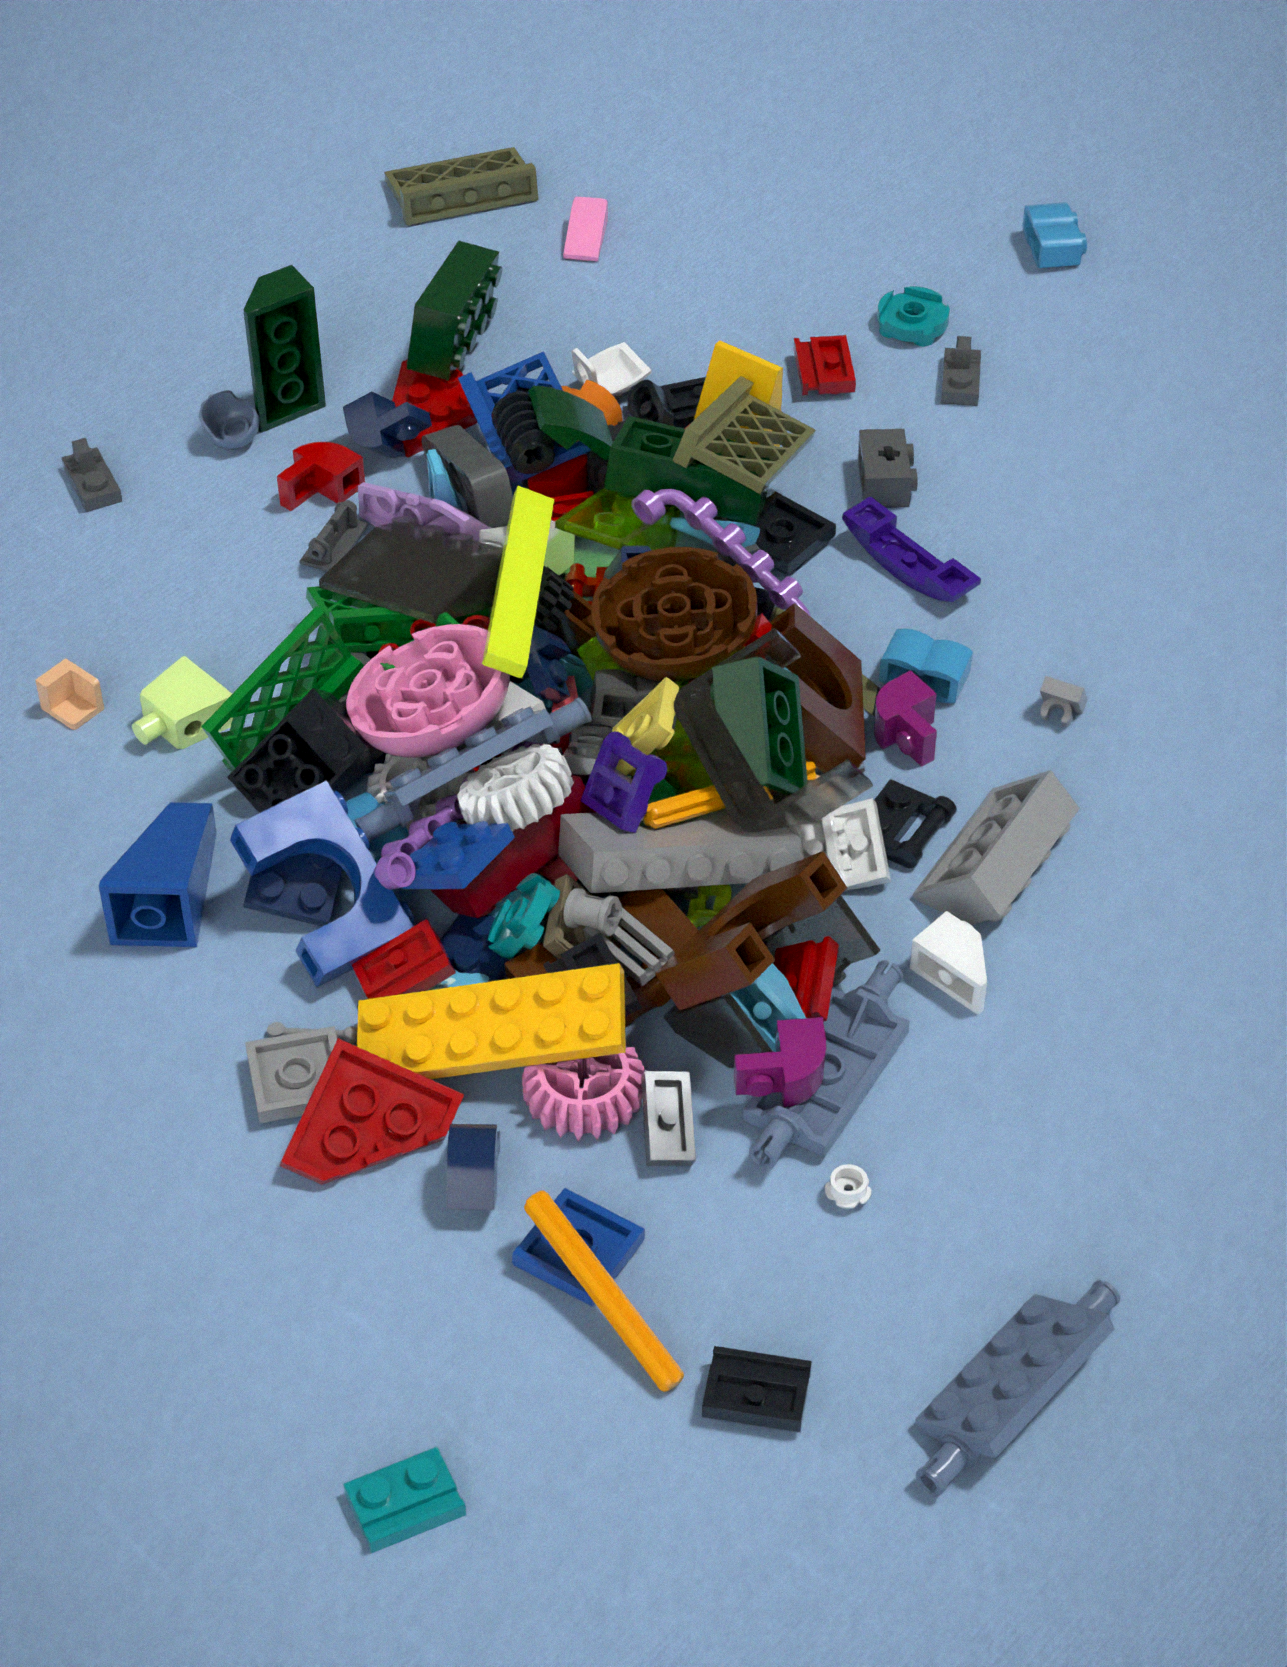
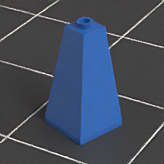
M170 802L100 880L99 892L110 945L197 947L217 834L212 803Z

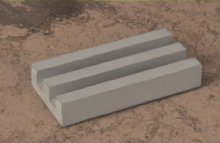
M622 908L618 924L656 954L659 959L653 956L618 925L612 936L624 945L631 954L648 966L647 969H642L604 935L602 937L624 972L643 986L656 976L655 972L674 955V951ZM590 927L583 929L586 939L600 932L598 929Z

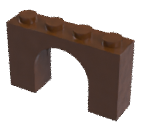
M794 603L770 622L772 628L765 650L790 672L799 676L805 758L808 761L814 762L821 772L833 782H836L845 774L856 771L863 761L866 760L862 661Z
M824 851L756 877L655 972V975L679 1010L750 986L775 961L762 940L785 926L824 912L847 889V886Z
M663 889L634 890L619 897L621 907L673 949L674 954L699 931ZM623 928V930L628 935H630L634 940H636L653 956L659 959V957L656 954H654L650 949H648L644 944H642L638 939H636L631 933H629L625 928ZM541 942L532 949L504 963L507 979L547 974L543 964L547 961L551 964L557 960L550 951L543 947ZM644 962L640 966L644 970L648 968ZM630 976L626 978L642 1008L625 1017V1028L639 1016L670 1001L671 997L657 976L643 986Z

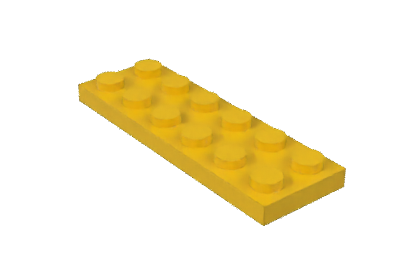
M620 963L358 1000L357 1047L429 1079L626 1053L624 970Z

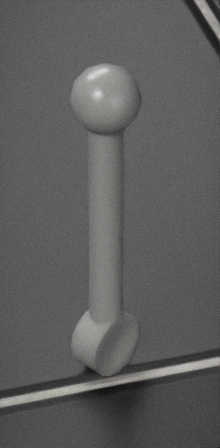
M274 1022L268 1026L267 1033L268 1037L271 1038L315 1029L285 1028L282 1023ZM350 1026L344 1030H336L337 1039H344L350 1044L357 1042L356 1027Z

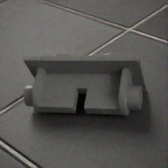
M345 500L335 506V513L318 536L309 542V548L300 559V564L335 574L369 526L368 522L357 520V507L352 501Z

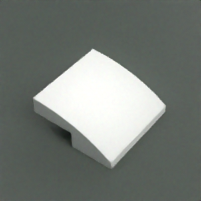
M873 798L836 808H831L828 803L787 813L789 828L801 838L799 860L824 851L846 884L847 889L845 891L891 882L877 804Z

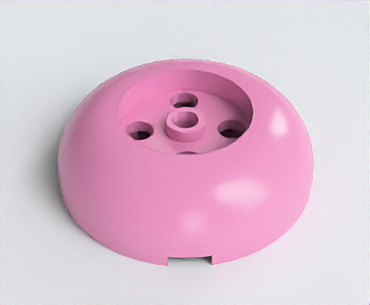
M442 625L413 633L414 641L392 651L390 645L383 649L360 670L348 691L346 708L354 728L374 748L399 757H427L436 755L448 748L452 749L464 744L465 739L484 729L495 718L508 692L510 675L482 664L488 631L471 625ZM380 663H388L396 668L385 671Z

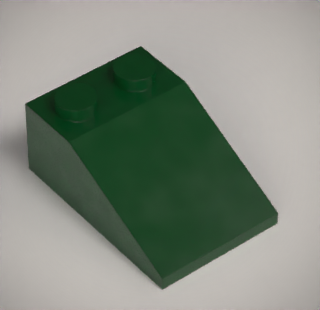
M758 656L712 667L713 683L710 687V693L715 709L760 785L799 801L809 800L799 676Z

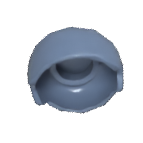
M230 390L211 394L201 404L198 416L206 437L211 443L224 449H240L246 446L258 433L260 419L251 401L248 398L243 400L236 397Z

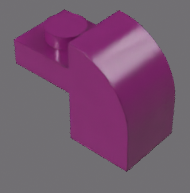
M911 670L889 681L878 692L875 708L874 737L882 750L896 743L902 753L909 755L922 767L935 759L937 730L930 724L934 723L937 693Z
M823 1017L777 1020L776 1052L735 1055V1095L761 1097L770 1093L782 1092L784 1108L801 1104L811 1098L819 1089L824 1077L826 1036Z

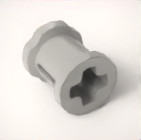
M574 888L569 893L564 906L565 925L570 928H578L580 925L598 929L602 935L611 936L616 931L617 925L620 922L621 902L616 896H608L604 899L587 895L584 889Z

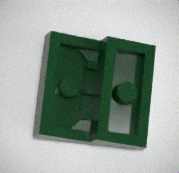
M533 385L528 390L540 430L567 450L579 440L605 461L609 458L613 439L603 411L586 400L559 389Z

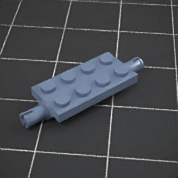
M580 697L548 714L546 709L533 711L531 706L525 709L521 708L502 718L501 722L504 727L495 731L494 727L484 728L465 739L464 742L467 747L458 751L456 747L448 748L426 760L430 766L429 768L421 772L418 768L413 770L411 768L390 779L389 782L392 788L383 792L387 803L361 818L355 819V824L363 830L369 843L399 825L405 828L407 827V822L414 819L415 812L423 795L522 741L547 745L552 742L558 744L560 737L585 723L591 722L590 712Z
M882 960L878 962L865 985H860L848 993L832 988L827 1021L823 1022L826 1036L824 1077L819 1089L811 1098L801 1104L784 1108L782 1092L770 1093L761 1097L752 1096L743 1109V1121L763 1130L757 1141L749 1149V1155L755 1163L760 1165L767 1155L768 1158L764 1163V1168H773L789 1142L825 1158L909 1033L910 1021L893 1014L887 1006L888 997L903 978V973L896 964L892 963L885 974L884 971L889 965V961Z
M1096 1280L1076 1304L1034 1294L916 1417L915 1421L921 1434L935 1438L941 1444V1448L915 1474L919 1484L928 1493H935L936 1496L941 1495L951 1481L963 1469L971 1468L981 1458L982 1454L996 1458L1115 1330L1108 1312L1118 1305L1120 1295L1107 1281L1102 1283L1101 1280Z

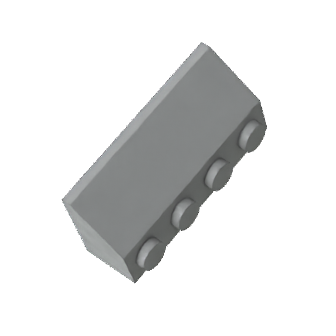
M1051 770L992 788L912 895L917 901L943 913L948 911L961 921H966L971 925L988 920L991 922L1001 920L1011 911V903L1017 894L1029 886L1032 881L1030 876L1036 868L1050 857V849L1057 839L1069 831L1071 827L1069 823L1080 808Z

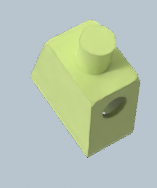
M183 656L141 691L139 696L143 717L132 724V730L137 739L144 745L161 735L177 749L187 748L208 738L201 726L232 693L186 656ZM230 718L218 732L230 728L233 718Z

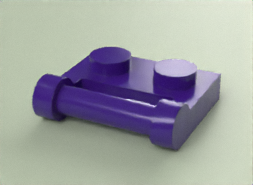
M611 732L603 740L581 801L620 829L636 833L641 819L646 814L648 800L654 784L664 779L667 773V765L659 757L646 755L632 746L629 738L622 733ZM622 759L637 769L633 780L616 769L619 760Z

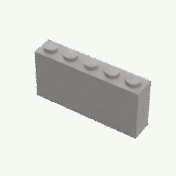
M763 803L738 804L657 829L646 826L642 818L636 833L620 829L597 812L561 814L558 855L590 893L749 883L756 877L799 861L801 838Z

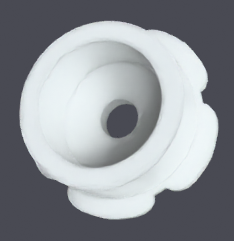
M845 1164L835 1168L831 1173L830 1182H827L825 1185V1193L828 1199L835 1200L837 1206L845 1209L855 1208L859 1203L865 1204L870 1199L872 1190L868 1187L869 1179L865 1171L852 1164Z

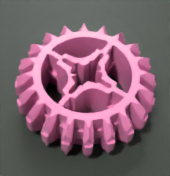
M626 1047V1053L526 1066L522 1073L523 1099L526 1101V1106H529L532 1118L541 1119L544 1130L556 1127V1132H558L560 1138L568 1132H574L578 1142L583 1133H592L596 1140H598L601 1130L605 1129L615 1135L618 1123L629 1125L632 1113L639 1112V1108L642 1105L641 1076L644 1073V1066L642 1061L638 1060L635 1047Z

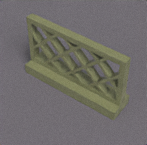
M515 147L384 172L385 182L402 208L403 221L406 226L538 200L536 168L532 163L526 164Z
M740 376L685 429L673 461L687 468L696 459L761 494L812 440L816 430L750 395L754 383ZM740 426H747L749 429L740 428ZM763 428L771 429L772 431H764ZM726 439L735 440L736 442H727ZM750 441L758 442L760 445L751 444ZM774 444H780L783 447H776ZM736 455H742L746 458H738ZM760 457H762V458H769L770 461L761 460ZM749 471L756 472L758 476L752 474Z

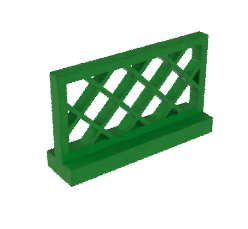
M458 577L307 587L306 599L311 607L314 609L318 606L325 611L350 653L379 651L383 645L393 643L400 647L413 640L410 628L416 620L427 619L432 623H437L438 616L443 612H447L459 624H462L470 616L483 615L488 617L489 613L487 603L484 600H474Z
M316 606L213 713L201 728L224 757L222 762L232 772L312 688L330 692L339 700L350 689L352 682L364 665L350 653L325 611ZM319 626L315 641L308 642L310 634ZM311 653L308 666L301 668L304 654ZM290 657L287 671L279 672L281 664ZM283 683L280 696L272 698L275 685ZM262 687L258 701L250 702L252 695ZM255 713L252 725L244 727L247 714ZM230 718H233L230 730L219 733L218 731Z

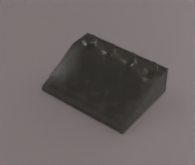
M411 517L392 518V523L373 528L319 579V587L436 624L438 616L443 612H447L452 618H457L493 607L503 544L498 542L481 543L473 540V536L470 534H450L444 532V527L439 525L423 526L416 524L415 519Z

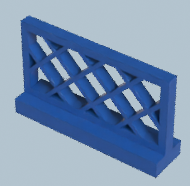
M544 351L477 381L472 372L458 378L491 453L501 461L507 471L512 496L517 486L523 487L521 481L539 473L523 474L513 467L501 439L492 424L491 414L495 404L509 393L516 392L519 387L530 389L535 385L562 390ZM543 367L537 379L525 377L527 373ZM501 384L508 385L503 394L488 391ZM579 440L568 450L564 447H559V443L555 441L553 449L555 453L554 462L543 471L587 453L591 449Z

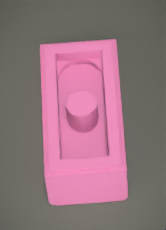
M574 198L563 259L598 261L608 222V201L606 199Z

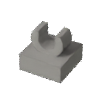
M1045 676L1040 689L1044 702L1040 710L1041 717L1047 721L1050 712L1053 709L1060 708L1064 711L1061 719L1062 726L1068 727L1072 723L1073 712L1083 714L1088 700L1085 689Z

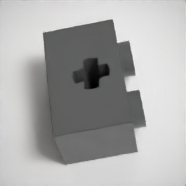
M905 429L859 430L857 459L863 500L871 496L885 508L909 507L910 492L917 491L918 477L917 469L910 468L914 464L913 444L906 443Z

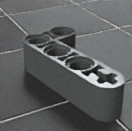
M460 425L423 435L422 447L426 459L428 450L436 449L454 489L466 500L468 514L491 528L508 526L513 496L507 471L501 461Z

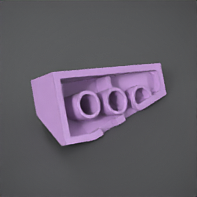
M365 482L358 485L359 517L450 575L458 577L465 584L479 576V530L491 529V527L441 500Z

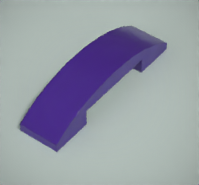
M871 496L845 511L842 515V520L850 532L874 560L895 578L917 592L937 600L954 602L981 583L980 577L954 558L943 563L896 528L897 516Z

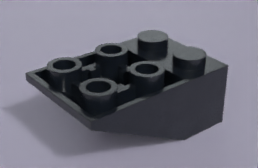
M312 688L227 778L252 806L261 813L326 780L333 792L338 791L342 793L355 783L384 752L374 748L361 737L354 728L347 709L332 693Z

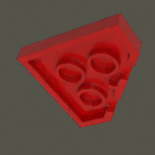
M407 360L401 363L392 401L395 402V407L408 402L429 412L432 423L431 427L419 432L417 437L403 441L407 458L423 451V435L455 425H460L463 429H466L477 423L458 379L464 374L457 368L450 379L445 380L406 369Z
M338 1038L279 1166L323 1185L445 1139L464 1094Z

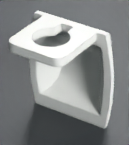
M625 342L607 348L589 359L578 348L571 351L574 365L572 374L582 384L586 380L593 381L603 386L613 396H620L631 390V387L652 373V370Z

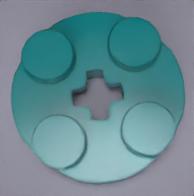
M917 286L904 287V293L894 296V290L886 293L878 303L877 313L879 332L883 337L914 342L918 346L925 347L932 345L934 338L943 334L947 329L950 308L948 304L946 306L942 303L943 297L939 293Z
M537 873L528 875L517 885L516 889L521 891L522 894L514 902L506 899L493 921L488 934V940L493 944L488 947L503 958L512 959L523 946L532 949L537 944L544 931V927L540 923L545 913L555 906L560 897L561 891Z

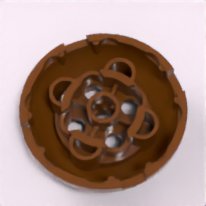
M694 547L656 549L626 560L622 563V570L610 579L605 577L596 589L591 605L593 628L598 642L605 653L626 671L654 681H662L665 677L673 682L694 680L713 673L712 667L730 663L747 645L754 631L757 619L756 590L752 580L743 568L738 564L733 567L719 560L718 553Z

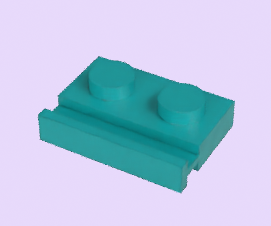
M438 1447L343 1483L344 1494L361 1532L368 1542L371 1554L466 1516V1505L463 1498H460L457 1486Z

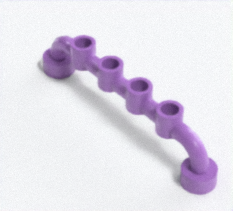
M662 489L655 493L650 490H644L632 500L633 511L641 521L648 525H653L665 514L664 505H675L684 513V517L691 527L696 530L701 529L712 539L714 547L720 554L730 556L744 569L753 583L758 582L768 591L771 601L778 608L785 610L796 603L810 616L807 607L798 599L803 594L801 585L790 576H787L780 582L770 572L774 568V562L765 551L758 550L751 555L742 546L746 541V537L739 526L730 523L723 529L713 519L717 516L718 511L710 499L701 497L695 502L679 490Z
M520 742L513 747L512 751L517 750L521 746L528 748L533 744L539 743ZM467 777L463 779L462 783L468 781ZM457 794L440 798L436 803V813L433 816L414 820L409 826V836L407 838L389 842L383 846L381 858L374 869V875L385 888L394 890L409 886L413 882L416 873L414 862L409 855L427 844L434 837L433 832L441 825L464 819L459 807Z

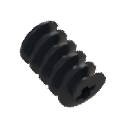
M517 391L501 398L493 408L491 414L492 424L501 439L513 467L523 474L540 473L547 469L554 462L555 453L553 449L555 440L540 430L530 395L526 392Z

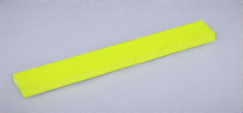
M517 486L512 499L482 660L484 666L518 678L523 677L528 664L554 505L553 498L521 486Z

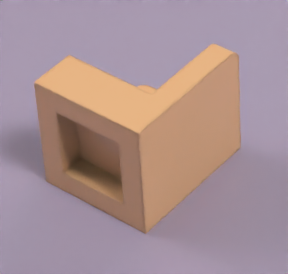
M66 658L35 680L41 709L72 730L78 729L104 710L99 680Z

